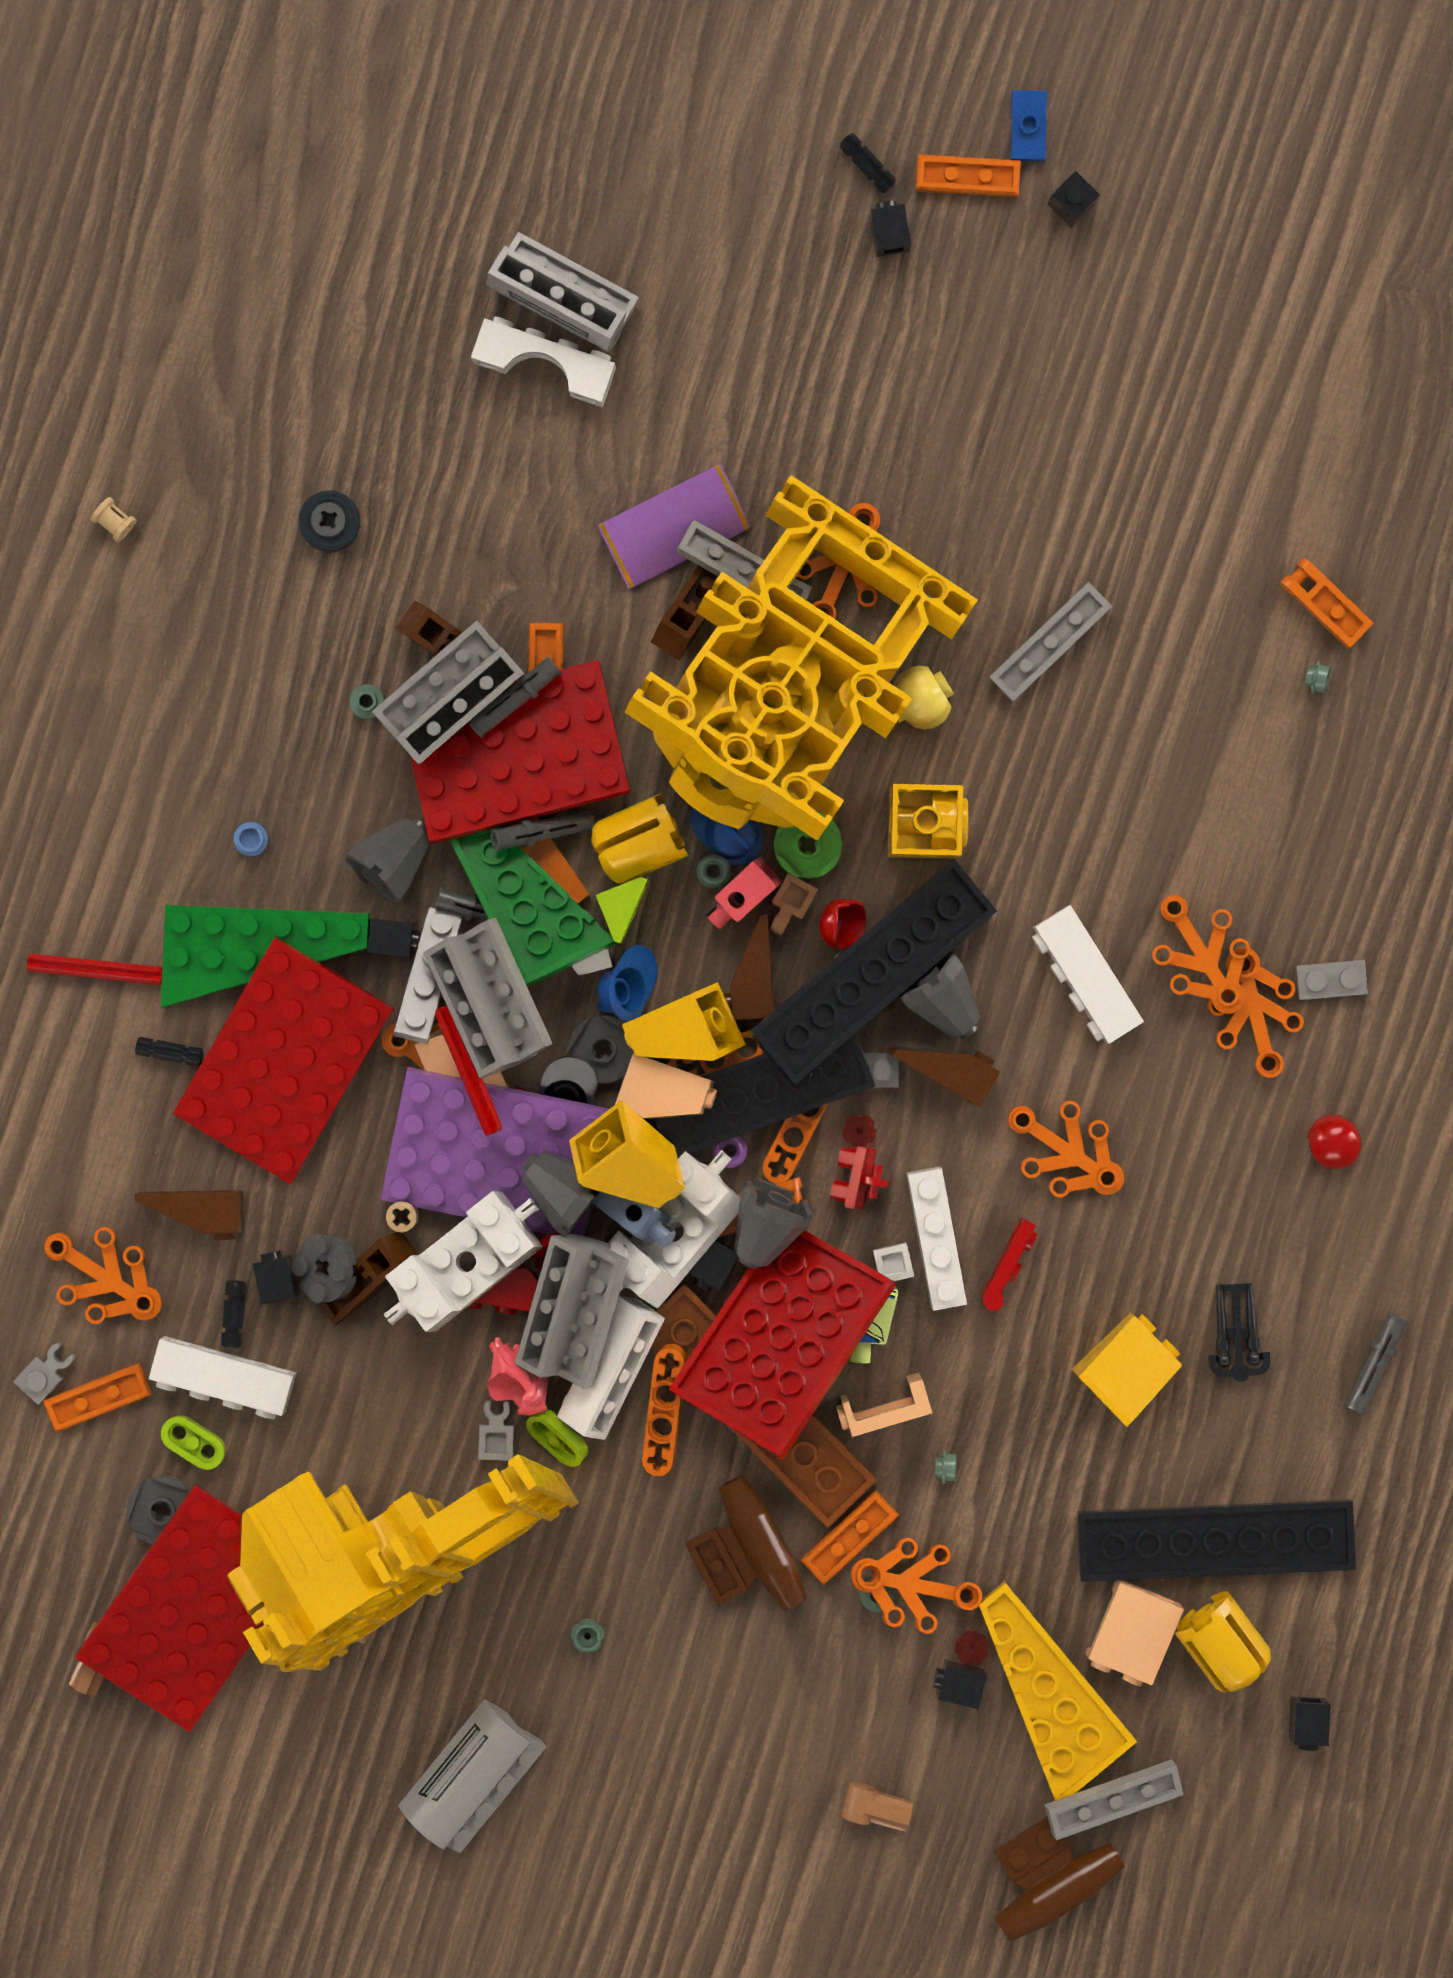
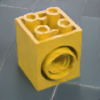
M893 784L889 788L888 857L956 859L962 856V847H966L968 840L969 820L968 800L963 798V785Z

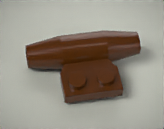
M743 1475L721 1485L719 1491L731 1527L716 1526L686 1542V1546L717 1605L748 1590L756 1577H758L782 1610L790 1609L804 1601L807 1597L794 1557L766 1505Z
M1046 1816L994 1850L1011 1880L1025 1889L995 1919L1010 1942L1050 1925L1094 1896L1125 1865L1111 1843L1072 1859L1071 1846L1068 1839L1065 1837L1056 1840L1053 1837L1048 1817Z

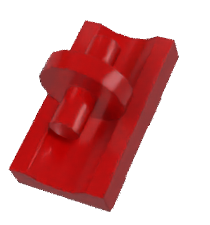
M857 1146V1149H840L837 1161L838 1166L852 1169L850 1182L835 1179L832 1184L830 1197L845 1203L844 1207L864 1210L867 1197L877 1199L879 1186L889 1188L890 1181L881 1179L883 1165L874 1164L877 1149Z

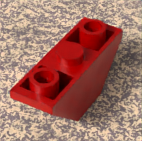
M520 1265L467 1308L482 1309V1304L496 1306L495 1312L515 1315L516 1309L530 1312L539 1277L531 1267Z

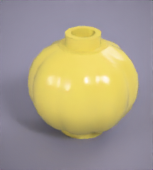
M911 666L897 676L893 686L912 698L898 719V722L906 720L913 727L922 730L933 729L944 723L952 708L947 698L954 695L942 672L939 671L933 675L927 666Z

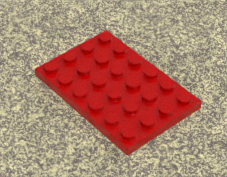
M599 660L561 669L562 674L538 692L539 696L533 699L531 697L485 734L482 739L467 722L419 765L410 756L427 834L431 844L631 793ZM515 681L514 683H512V684H511L507 689H505L501 694H503L505 691H507L511 686H513V685H514L516 682H518V681Z
M276 937L271 942L173 1114L291 1184L395 1008Z
M804 1230L768 1266H758L757 1269L748 1267L669 1387V1390L679 1398L781 1460H784L896 1287V1284L888 1277Z
M194 1484L75 1654L77 1660L188 1732L195 1726L250 1647L243 1632L250 1627L258 1629L264 1625L263 1621L259 1625H255L251 1615H248L228 1580V1574L240 1566L242 1514L197 1484Z

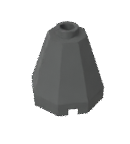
M403 818L355 844L347 853L345 861L365 884L370 882L375 886L373 891L377 895L397 906L406 896L430 844L426 826L416 818L412 821Z
M951 951L898 996L909 1009L953 1039L959 1036L961 1039L967 1038L978 1028L976 1023L981 1017L964 966Z
M544 1150L540 1155L534 1152L521 1168L526 1172L522 1181L553 1228L564 1237L577 1225L575 1223L576 1220L583 1218L593 1205L594 1199L600 1193V1191L583 1187L578 1183L573 1159Z
M752 1180L746 1181L740 1195L735 1252L740 1257L739 1261L753 1269H757L758 1266H768L808 1227L813 1217L809 1204L803 1199L800 1200L799 1204L792 1200L794 1193L784 1187L764 1180H756L753 1186Z

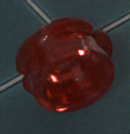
M855 1114L846 1120V1127L843 1128V1137L847 1142H851L853 1147H865L868 1142L874 1141L877 1131L873 1126L874 1121L867 1115L858 1116ZM859 1127L863 1129L861 1134L856 1132V1129Z
M969 1630L956 1640L955 1651L959 1653V1659L963 1663H981L987 1657L986 1649L989 1647V1643L984 1635H979L976 1631ZM975 1645V1650H969V1646Z

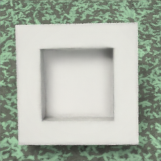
M906 1242L873 1250L877 1271L893 1281L914 1277Z

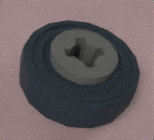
M335 490L320 491L310 496L303 504L299 514V529L303 538L313 548L323 552H338L349 547L357 538L361 527L360 513L355 503L347 495Z

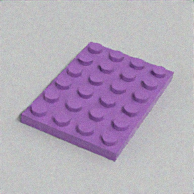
M407 1067L381 1200L393 1203L403 1201L408 1202L413 1207L468 1217L466 1212L492 1191L504 1193L515 1209L529 1198L535 1202L534 1204L538 1206L539 1210L524 1220L531 1231L545 1234L558 1232L553 1228L522 1181L526 1172L521 1168L534 1152L540 1155L544 1150L573 1159L569 1140L610 1108L485 1083L502 1124L501 1131L486 1136L461 1078ZM590 1209L583 1218L576 1220L575 1223L577 1225L570 1232L571 1234L584 1236Z

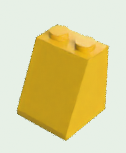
M718 982L622 1024L625 1031V1041L633 1049L636 1057L714 1061L746 1045Z
M623 1100L619 1101L569 1140L578 1183L583 1187L655 1208H660L669 1200H673L685 1189L675 1146Z
M1131 1312L1072 1368L1075 1374L1126 1427L1182 1366L1176 1359L1180 1355L1179 1351L1167 1339L1161 1343L1152 1334L1156 1328L1143 1314L1137 1318Z

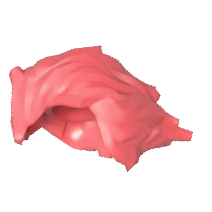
M496 1337L494 1342L489 1345L493 1353L492 1371L486 1384L489 1395L495 1401H514L519 1407L517 1411L519 1415L531 1416L546 1411L547 1406L545 1404L549 1378H540L516 1365L515 1361L520 1345L514 1344L512 1348L509 1343L503 1344L500 1337Z

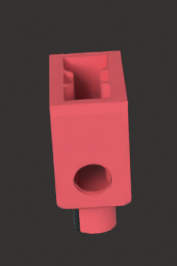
M760 856L714 897L718 904L706 915L718 929L723 928L732 918L738 923L774 891L783 880ZM737 892L744 896L745 901L742 904L738 903L734 898Z

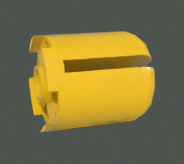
M661 793L601 819L593 826L591 842L594 850L598 852V859L604 872L616 883H627L689 856L685 848L679 849L685 846V843L674 818L667 811L665 804H661L666 802Z
M1222 1591L1211 1596V1599L1214 1601L1213 1604H1207L1197 1612L1194 1609L1190 1610L1179 1621L1176 1628L1178 1632H1175V1634L1215 1689L1220 1692H1234L1249 1686L1259 1678L1271 1661V1651L1230 1593Z

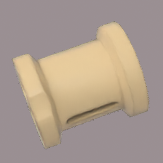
M111 497L106 498L90 518L94 524L99 523L108 530L116 542L124 539L137 521L134 517H128L116 507Z
M395 1202L387 1210V1224L396 1232L409 1231L419 1221L418 1207H413L408 1202ZM396 1208L400 1211L407 1208L410 1211L408 1214L410 1223L403 1221L399 1224L395 1220L398 1217L395 1211Z

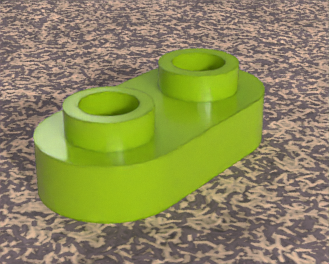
M547 1409L528 1418L526 1427L530 1435L564 1465L576 1467L587 1456L588 1446L584 1438L559 1419L554 1411Z
M176 1415L167 1420L162 1426L161 1439L164 1445L198 1468L210 1470L217 1467L224 1460L226 1447L223 1440L189 1417ZM181 1426L185 1429L186 1435L184 1438H178L175 1435V1427ZM211 1445L215 1450L214 1456H206L203 1452V1447Z

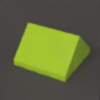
M639 877L596 895L615 942L623 944L649 883L648 879Z

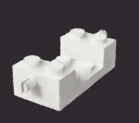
M720 1150L708 1166L695 1159L686 1151L678 1159L685 1189L676 1198L669 1200L659 1209L671 1218L667 1225L673 1230L683 1226L684 1233L681 1239L671 1242L666 1248H662L655 1241L653 1244L648 1245L634 1235L632 1238H629L618 1230L608 1242L611 1245L610 1250L629 1259L620 1291L624 1287L630 1289L640 1298L658 1309L739 1213L741 1198L719 1176L720 1172L732 1160L722 1150Z
M492 1191L466 1212L467 1218L423 1253L411 1255L387 1274L385 1278L396 1291L400 1301L384 1313L386 1318H390L388 1322L394 1325L399 1319L409 1313L416 1318L425 1332H436L539 1251L543 1245L524 1221L539 1210L538 1206L534 1204L535 1202L529 1198L515 1209L503 1192ZM465 1252H471L476 1258V1265L469 1272L464 1271L459 1264L460 1257Z

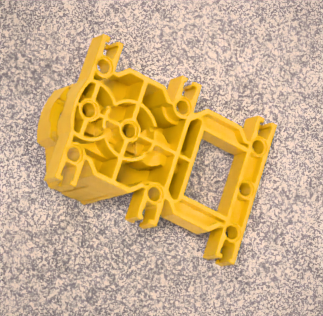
M791 475L782 491H779L765 515L786 530L756 571L748 588L724 572L720 573L712 589H709L696 611V613L716 625L717 628L685 671L678 687L675 688L650 671L641 688H638L632 696L625 713L653 731L656 744L674 769L669 780L670 785L698 812L714 821L736 829L743 827L749 820L782 828L796 826L818 841L844 802L842 798L822 786L852 737L862 723L884 738L888 736L912 700L910 696L890 684V681L928 624L952 640L978 599ZM815 549L900 605V608L874 645L788 589ZM740 613L746 614L748 616L745 618ZM711 782L719 784L723 790L715 788Z
M517 1454L508 1461L509 1467L499 1472L496 1468L488 1473L492 1481L473 1489L447 1507H444L440 1501L431 1498L425 1499L423 1495L410 1491L394 1501L381 1515L368 1521L346 1484L338 1488L337 1492L325 1498L312 1474L306 1472L268 1495L254 1506H251L242 1514L240 1566L228 1574V1580L248 1615H251L255 1625H259L262 1621L264 1623L258 1629L250 1627L243 1633L261 1664L276 1665L282 1672H291L299 1669L321 1671L330 1664L329 1659L334 1656L342 1657L348 1653L345 1646L362 1639L407 1610L423 1595L436 1596L443 1592L441 1587L449 1581L456 1583L464 1578L461 1571L478 1564L527 1532L539 1520L545 1519L551 1522L560 1515L559 1510L567 1505L570 1508L574 1507L579 1503L562 1474Z

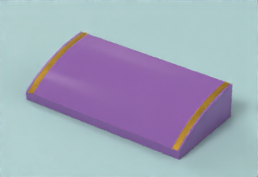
M721 464L597 525L628 590L689 560L675 551L693 519L729 540L751 529Z

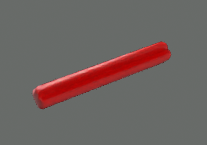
M29 954L27 959V971L34 973L153 985L162 984V967L41 954Z
M447 1005L440 1007L435 1011V1017L483 1132L486 1136L496 1134L502 1130V1124L485 1083L478 1076Z

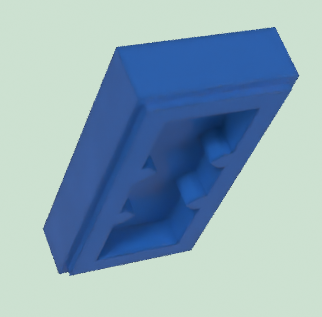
M1012 90L1010 160L1045 162L1047 91Z

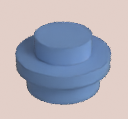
M243 823L234 833V845L243 855L257 856L268 845V833L258 823Z

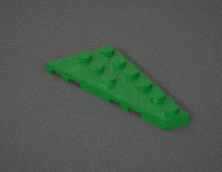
M165 905L161 1008L248 984L271 942L276 937L318 962L368 949L371 914Z

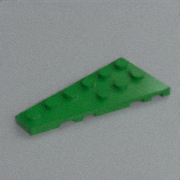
M493 829L450 840L488 918L497 919L527 988L617 944L613 937L519 846L496 851L491 842V830Z

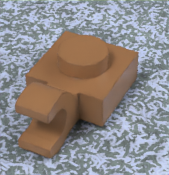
M788 873L771 903L780 908L769 931L781 937L792 916L802 920L818 889Z

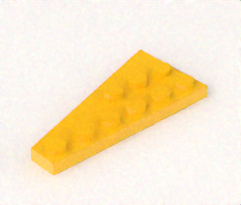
M1004 1581L982 1599L979 1607L1056 1801L1078 1792L1137 1743V1741Z

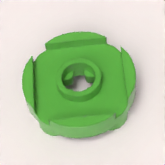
M833 820L830 821L818 841L815 842L814 846L817 850L813 854L809 851L803 854L799 850L802 845L799 839L802 836L809 839L811 836L796 826L788 828L778 827L773 846L778 863L787 873L803 879H812L827 874L837 864L841 854L842 841L839 828Z

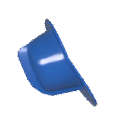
M692 807L690 814L692 830L714 854L724 857L729 864L736 866L747 864L758 856L764 842L763 829L759 822L749 820L743 827L736 829L714 821Z
M643 945L629 947L620 957L616 967L601 976L597 987L599 999L597 1007L599 1011L616 1015L626 1023L641 1016L657 981L658 967L655 956L650 949Z

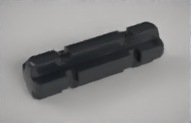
M854 133L846 136L840 143V148L847 156L851 155L853 157L852 161L869 180L873 179L875 181L874 185L880 192L885 193L890 190L896 183L895 177L888 170H883L884 165L866 146H861L862 141Z
M139 1037L135 1046V1054L139 1056L150 1057V1055H153L155 1059L182 1063L184 1061L186 1065L196 1067L200 1066L203 1060V1049L189 1046L185 1048V1045L161 1040L153 1042V1039Z
M229 1280L225 1283L224 1295H228V1300L224 1299L222 1327L225 1328V1332H221V1345L223 1347L238 1348L241 1346L242 1333H239V1328H243L245 1301L241 1300V1298L245 1296L246 1283L243 1281Z

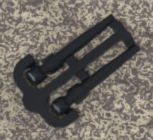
M1253 1284L1216 1285L1218 1331L1216 1350H1219V1355H1208L1210 1370L1217 1376L1232 1377L1239 1382L1247 1380L1249 1376L1264 1374L1270 1367V1352L1258 1353L1260 1338H1257ZM1246 1290L1247 1328H1241L1239 1291ZM1223 1291H1231L1234 1329H1227ZM1242 1335H1248V1338H1246V1349H1249V1354L1247 1355L1248 1364L1256 1366L1260 1364L1262 1359L1263 1362L1259 1368H1248L1244 1365ZM1227 1336H1234L1236 1364L1232 1369L1221 1370L1217 1367L1216 1362L1221 1367H1228L1231 1364V1358L1228 1355L1230 1339H1227Z

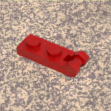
M1022 1217L981 1294L983 1305L991 1311H997L1003 1306L1004 1297L1001 1293L1008 1280L1014 1282L1022 1267L1018 1260L1023 1250L1030 1251L1038 1233L1034 1232L1036 1225Z

